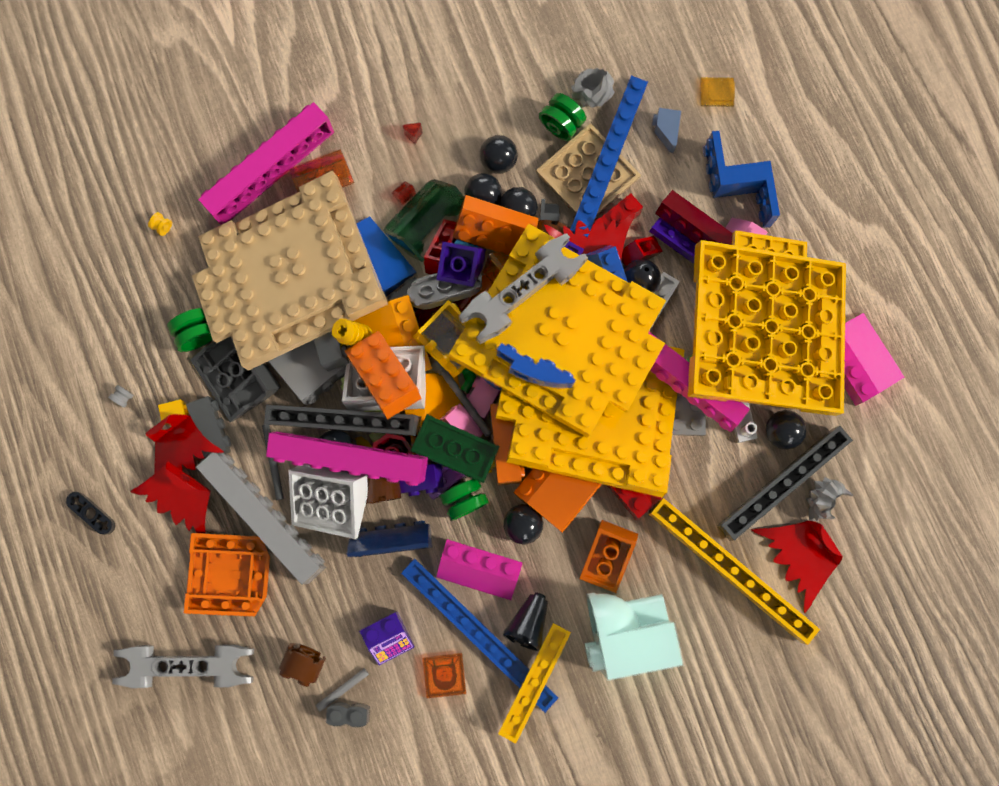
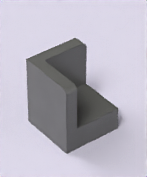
M541 199L540 220H551V224L557 225L560 215L559 204H546L545 199Z

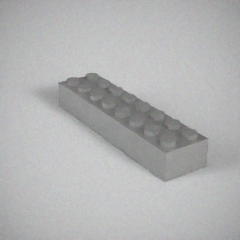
M211 453L196 468L301 585L312 582L326 568L324 565L325 560L318 553L314 554L310 550L312 546L305 539L302 540L297 536L299 534L298 530L293 525H288L284 521L286 517L279 510L276 511L271 507L273 503L270 499L259 494L260 488L254 482L251 483L246 479L248 475L241 468L238 469L233 465L235 461L231 456L224 453Z

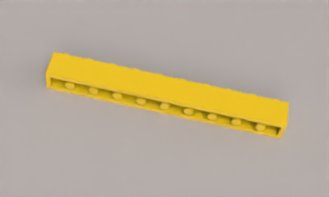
M660 499L648 513V515L800 643L808 645L820 629L666 499Z

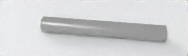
M365 668L316 704L317 709L322 711L368 676L367 670Z

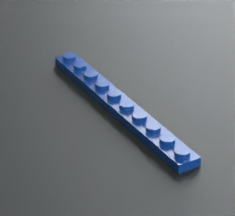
M632 75L629 79L570 230L573 234H575L578 220L586 225L579 227L580 229L584 230L588 227L591 230L648 81Z
M414 559L401 574L512 682L521 688L530 669L427 569ZM545 685L536 705L546 713L559 697Z

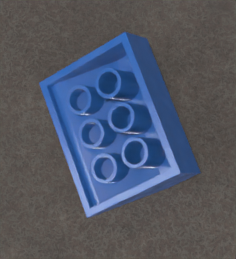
M368 217L358 222L357 227L385 297H387L417 272L374 220Z

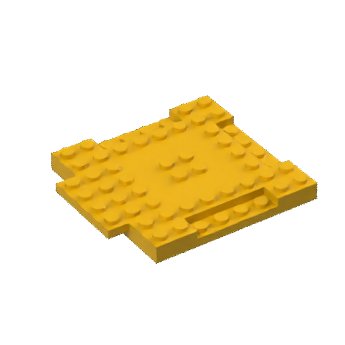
M528 224L511 251L507 262L489 289L488 294L494 298L528 270L537 265L540 261L535 256V253L543 245L555 238ZM566 247L561 249L563 255L567 258L573 259L579 256ZM587 260L574 277L565 284L560 285L555 278L507 314L512 324L498 336L479 344L477 336L484 330L486 324L480 318H472L451 349L449 359L588 438L608 403L625 412L628 411L665 345L663 341L648 334L666 300L632 281L631 283L626 282ZM540 273L534 275L537 279L544 278ZM505 297L503 301L505 303H512L513 299ZM501 343L504 345L509 344L516 348L517 353L520 355L531 357L535 364L538 363L540 358L544 360L549 359L561 371L567 370L576 381L572 388H551L525 381L509 373L512 364L497 356V349Z
M737 230L732 233V245L700 240L695 245L693 282L696 283L693 356L690 357L688 397L725 402L732 400L800 409V412L830 416L843 414L846 263L807 257V242Z
M669 346L684 358V349ZM649 371L627 412L608 403L588 438L501 388L495 418L514 422L507 463L658 497H663L667 493L677 392L666 382L659 380L653 372Z

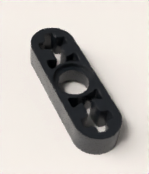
M72 492L67 496V506L97 533L108 535L115 530V521L85 494ZM74 497L79 498L78 501L85 506L82 507L78 504H74ZM89 508H93L96 512L92 519L86 516ZM100 520L102 522H108V529L102 530L103 525L100 522L96 521Z

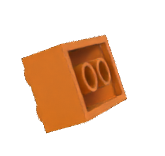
M601 520L579 579L617 593L637 543L638 533Z

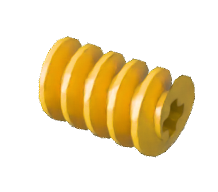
M345 318L337 320L332 327L333 337L339 343L353 346L373 334L368 325Z

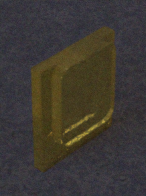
M701 77V106L734 107V78Z

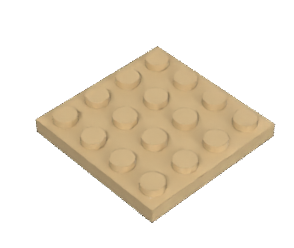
M591 123L536 170V174L575 214H577L606 140ZM621 154L596 216L641 177V174Z

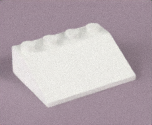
M390 347L418 388L422 398L406 409H425V347ZM349 361L345 369L342 395L343 404L350 411L381 410Z
M310 464L298 465L288 470L291 523L293 526L352 539L358 538L367 500V475L360 474L355 476L348 474V471L342 470L341 472H332L326 467L315 469L311 468Z

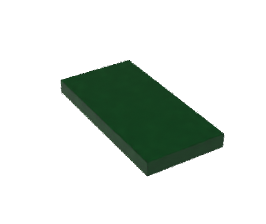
M427 414L410 451L420 456L428 457L429 460L484 483L500 446Z

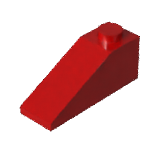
M443 220L424 255L425 273L431 275L438 273L442 243H455L456 241L453 238L456 222Z

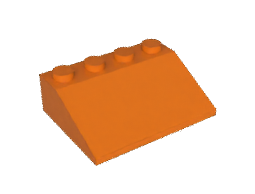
M533 468L513 493L563 533L602 484Z

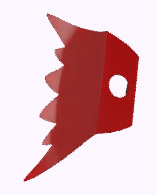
M636 212L625 218L617 227L615 219L612 220L607 230H605L603 221L599 217L592 225L591 230L588 227L584 230L580 229L579 227L586 225L578 220L575 234L566 226H563V232L570 236V242L584 249L582 254H588L605 246L612 245L616 246L621 260L625 239ZM544 224L550 236L557 238L563 235L551 226Z
M168 415L145 433L148 438L155 442L154 474L167 462H170L181 471L182 465L188 469L196 470L193 455L204 459L201 450L212 453H224L222 449L211 443L200 432L190 415ZM166 423L171 425L170 428L162 430Z
M167 462L149 479L130 491L136 495H148L146 502L158 500L157 513H166L171 510V517L175 525H178L185 519L188 531L193 526L196 533L206 534L205 518L211 490L170 462Z
M807 520L782 527L751 529V531L758 535L775 540L768 547L782 549L773 562L782 565L790 564L786 572L785 581L801 579L797 592L800 593L806 589L804 600L805 614L827 579L841 563L842 554L823 525L815 521Z

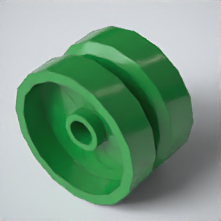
M562 93L554 94L549 100V106H545L539 113V119L544 127L553 135L565 141L572 139L576 134V128H580L587 118L583 109L573 99Z
M203 308L183 312L167 323L170 335L176 337L174 344L179 352L193 351L213 341Z
M475 479L464 481L439 496L444 506L456 503L447 511L451 521L472 513L489 503L485 493L472 495L481 489L482 486L479 481Z

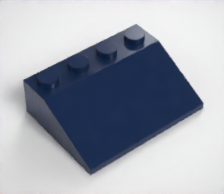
M424 520L414 522V526H406V523L394 524V528L387 529L386 525L376 526L374 531L360 528L357 539L349 538L347 557H362L433 548L430 524H425Z

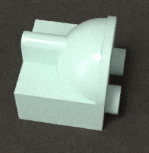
M594 592L587 594L594 642L585 643V650L589 667H592L593 672L600 671L607 680L683 665L674 622L668 619L662 594L630 601H624L610 594H595Z

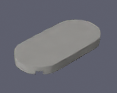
M437 273L413 281L411 287H408L407 295H409L412 306L416 308H435L444 305L448 300L455 302L477 294L482 288V276L480 273L474 287L436 280Z

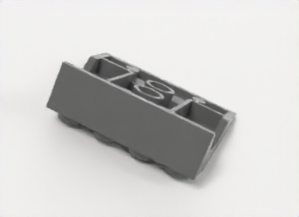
M232 336L218 343L214 342L205 346L191 359L194 367L229 422H233L267 400L281 388L265 363L249 371L241 366Z

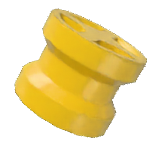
M157 212L150 218L148 227L151 230H156L160 236H164L171 229L172 221L168 218H163V215Z

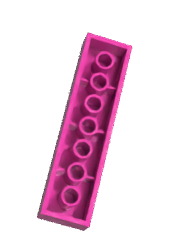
M314 102L306 105L300 114L292 117L282 129L275 131L268 141L262 142L255 152L248 154L242 163L230 170L229 174L218 179L215 185L210 190L204 191L198 200L220 225L232 220L334 133L329 118Z

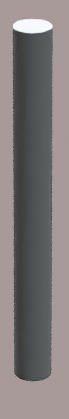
M264 424L262 429L267 450L271 429L270 425ZM268 457L276 500H282L284 496L277 462L273 461V458Z

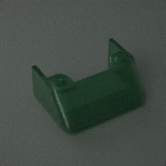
M432 179L392 218L383 231L410 257L423 262L425 259L420 255L424 250L422 240L445 216L458 215L465 197L455 185Z

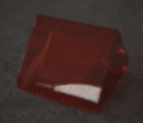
M421 123L403 125L405 136L416 144L423 133Z
M406 181L392 192V195L402 205L416 194L412 184Z

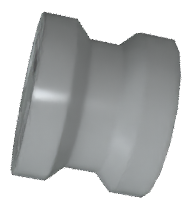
M117 385L114 394H110L108 398L125 408L128 399H131L134 395Z

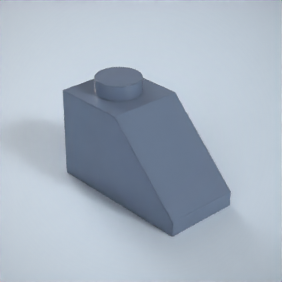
M659 108L658 113L653 115L652 125L655 126L654 133L668 151L674 153L677 146L681 111Z

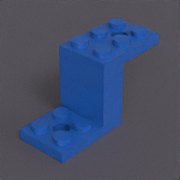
M712 131L706 145L703 146V155L707 157L706 173L707 175L710 174L709 191L713 192V198L756 193V203L760 206L759 221L762 222L763 228L771 227L780 216L771 161L725 166L720 131Z

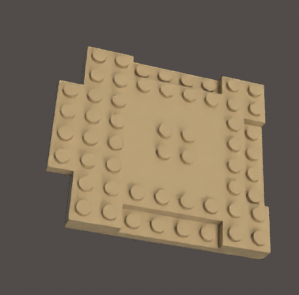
M333 170L300 186L299 192L236 223L230 220L198 236L209 268L192 275L212 339L218 343L232 336L241 366L248 371L331 332L334 323L339 319L345 318L354 321L388 305L340 181Z

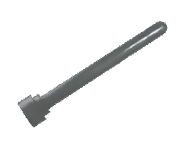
M435 361L431 366L436 374L442 375L486 437L491 436V430L447 370Z

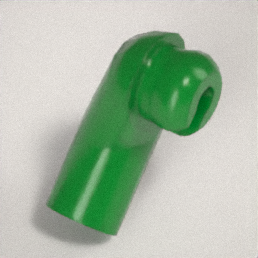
M465 368L462 371L465 382L461 386V390L468 394L477 377L474 372Z

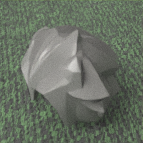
M586 69L580 73L578 78L575 79V84L571 86L572 97L580 100L583 107L586 105H590L591 108L602 106L614 94V80L604 69Z
M824 477L823 481H814L815 489L808 491L810 497L806 498L810 505V521L816 520L817 522L819 519H835L830 511L835 507L836 498L841 495L853 496L841 482Z

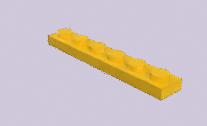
M555 623L552 624L498 732L502 737L515 744L517 743L571 634L570 631Z

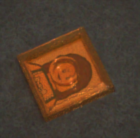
M462 653L423 657L427 699L467 694Z

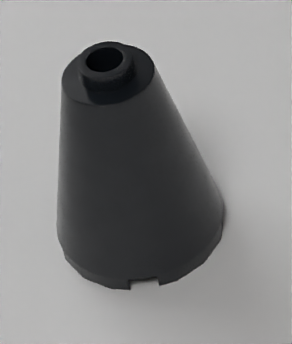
M538 592L530 594L504 630L503 636L513 643L515 641L520 643V646L534 651L540 650L548 601L545 600L546 596Z

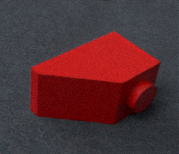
M654 236L634 240L623 248L621 259L627 266L633 260H649L662 253L663 250Z

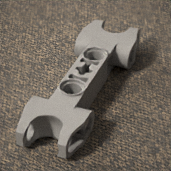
M567 233L543 245L535 253L540 262L494 298L487 291L482 292L459 315V320L462 323L472 318H480L485 322L486 327L477 336L479 344L505 331L512 324L507 314L555 278L560 285H563L574 277L576 272L584 265L588 259L585 253L573 259L563 255L561 249L569 242L570 238ZM540 273L544 278L537 279L534 275ZM510 297L513 299V302L505 303L503 299Z
M138 645L126 649L114 650V656L126 658L130 662L131 668L126 676L112 678V684L129 688L152 687L153 676H214V687H232L252 683L253 676L240 674L236 663L240 656L254 654V648L238 645H215V656H154L153 645ZM162 661L167 664L166 671H163L160 667ZM201 661H205V662H206V664H207V669H206V671L201 670V668H200V663H201ZM182 663L187 666L186 669L184 667L175 668L176 665Z

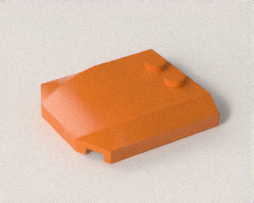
M191 533L190 562L184 614L256 616L267 598L270 555L265 543L258 536Z

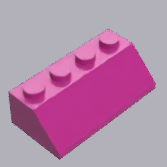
M447 539L436 577L511 600L523 563Z

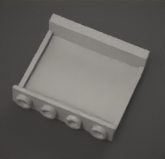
M314 340L269 361L306 406L316 402L320 394L329 391L337 380L345 377L346 365L331 371H327L321 366Z

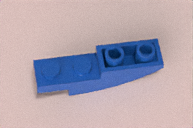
M501 343L497 349L496 355L512 364L509 373L525 381L551 388H572L576 381L567 370L561 371L549 359L544 360L540 358L538 363L535 364L531 357L520 355L517 353L516 348L509 344L504 345Z

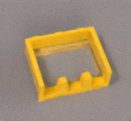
M448 300L412 338L421 346H424L425 350L455 378L465 367L449 359V353L470 320L462 323L459 320V315L461 314L459 308Z

